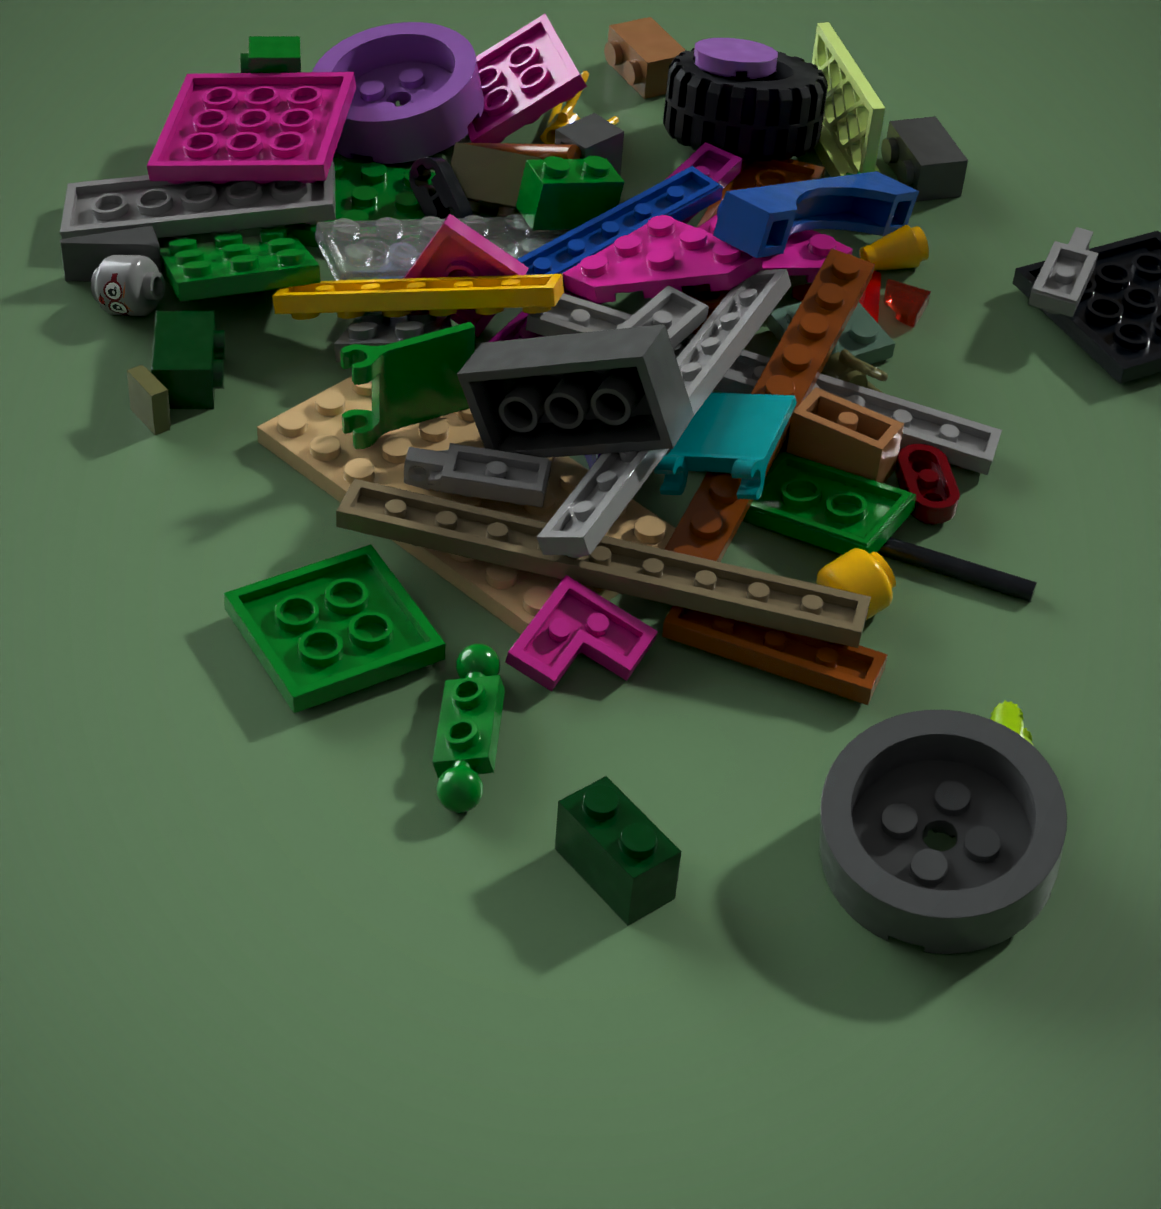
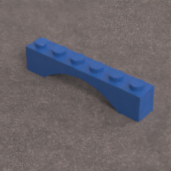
M878 171L726 191L724 199L717 209L718 220L713 236L755 258L783 254L788 237L805 230L838 229L886 236L898 228L908 225L919 191Z

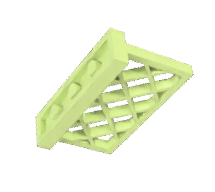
M829 22L817 23L812 64L816 65L818 70H822L828 89L821 137L814 150L830 177L844 176L846 172L857 174L858 172H880L876 165L885 107Z

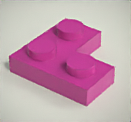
M566 575L510 648L505 663L551 692L580 652L627 681L655 642L658 631Z

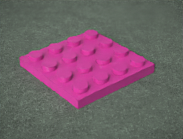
M354 72L187 74L148 161L147 170L150 181H167L171 184H181L187 181H210L215 184H224L230 181H254L260 184L273 181H298L306 184L326 181L356 90Z

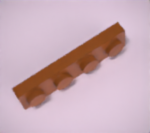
M672 606L663 624L662 637L866 705L869 704L881 679L888 654L860 645L858 648L831 643L678 606Z

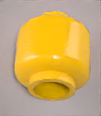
M859 548L851 549L822 567L818 571L816 579L818 585L870 596L866 620L891 604L893 598L892 589L896 587L895 576L886 560L877 552L873 551L869 554L866 550Z

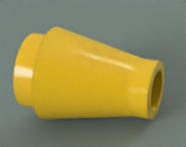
M904 225L872 244L861 247L859 256L860 259L875 264L873 271L917 268L920 262L928 259L929 246L926 236L919 226L911 228L909 225Z

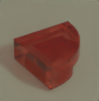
M888 279L884 293V303L896 312L895 318L898 321L914 328L929 304L931 291Z

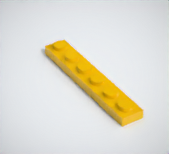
M562 274L337 280L280 288L272 298L275 314H291V317L296 320L312 319L318 317L320 313H337L338 318L350 319L363 316L365 312L382 311L385 317H402L410 314L411 310H429V314L432 316H447L456 313L457 309H475L477 314L492 315L504 311V308L521 307L524 313L537 314L547 312L551 307H555L564 293Z

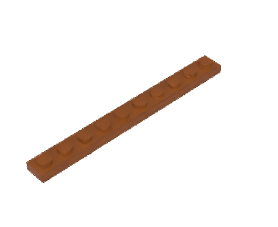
M831 248L751 394L795 395L797 401L795 409L811 393L869 284L875 266L874 263ZM792 415L767 465L765 477L789 434ZM707 472L668 541L665 550L721 562L753 502L751 499H737L736 493L741 485V478H732L731 473Z

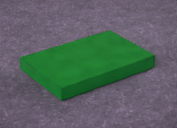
M781 452L774 460L764 479L760 498L753 500L743 521L842 555L854 548L866 550L870 554L873 551L878 552L915 510L916 494L793 454Z

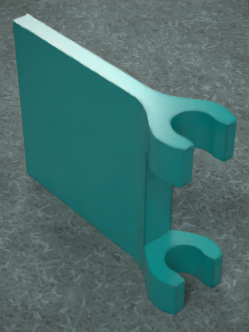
M711 393L696 412L675 447L667 455H664L655 467V474H665L660 493L663 495H682L687 484L688 471L731 473L732 478H741V485L736 493L737 499L758 500L763 491L767 465L797 405L795 395Z

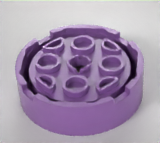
M401 22L364 30L333 46L319 59L312 72H354L356 90L335 151L349 159H353L357 154L372 157L373 162L396 164L415 161L422 157L437 154L463 139L468 134L467 126L474 118H480L484 109L483 91L473 46L460 33L441 25L423 22ZM399 101L402 106H396V102Z

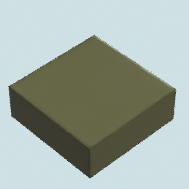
M143 365L127 370L130 408L133 413L154 435L170 430L171 418L167 388Z

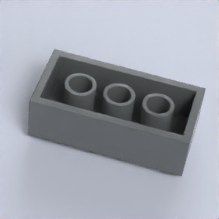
M665 324L485 342L479 345L457 373L485 449L543 458L673 449L694 417Z

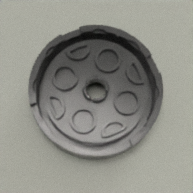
M954 710L913 711L896 715L869 727L849 742L835 759L826 776L821 796L820 858L826 881L840 905L855 921L874 935L886 941L893 937L906 943L924 946L925 953L958 954L973 952L999 944L1024 929L1037 917L1051 896L1052 888L1058 876L1067 831L1066 802L1058 778L1049 763L1031 743L1018 733L991 719L967 712ZM932 829L933 833H944L951 838L956 837V845L949 850L937 851L929 848L923 839L927 837L928 831Z

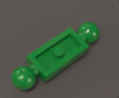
M472 644L464 648L456 661V671L460 679L445 680L432 763L439 778L436 786L437 797L446 809L456 813L470 811L478 805L483 795V783L478 774L494 773L505 689L499 675L500 659L497 653L485 644Z

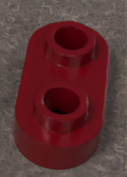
M911 444L902 448L898 455L895 474L900 489L916 494L915 510L911 515L919 521L931 525L951 520L956 514L960 493L946 455L938 448L927 444Z

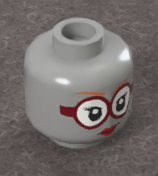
M110 255L103 259L99 267L93 272L91 291L100 307L110 315L147 316L155 310L159 300L163 298L165 280L156 264L149 257L141 255Z

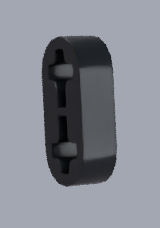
M432 157L417 159L411 166L409 182L434 233L438 231L450 214L449 209L454 210V217L471 227L473 221L471 206L448 161L443 158ZM430 170H434L436 174L431 179L433 185H429L427 181L432 176Z

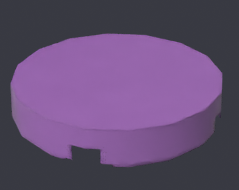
M736 38L702 39L695 43L693 55L695 65L710 74L731 78V76L736 77V72L747 71V77H750V79L767 77L776 72L778 52L772 47Z

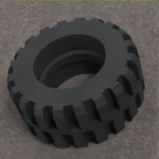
M694 48L691 51L685 50L681 52L669 65L663 124L672 139H676L679 144L691 146L693 150L697 151L706 142L742 158L743 161L753 159L763 162L771 161L772 159L790 160L793 156L799 158L807 152H811L819 143L828 84L822 70H818L816 65L806 63L802 58L787 56L786 53L778 52L776 72L763 78L750 79V77H747V71L736 72V77L731 76L730 78L710 74L699 69L695 65V60H693Z

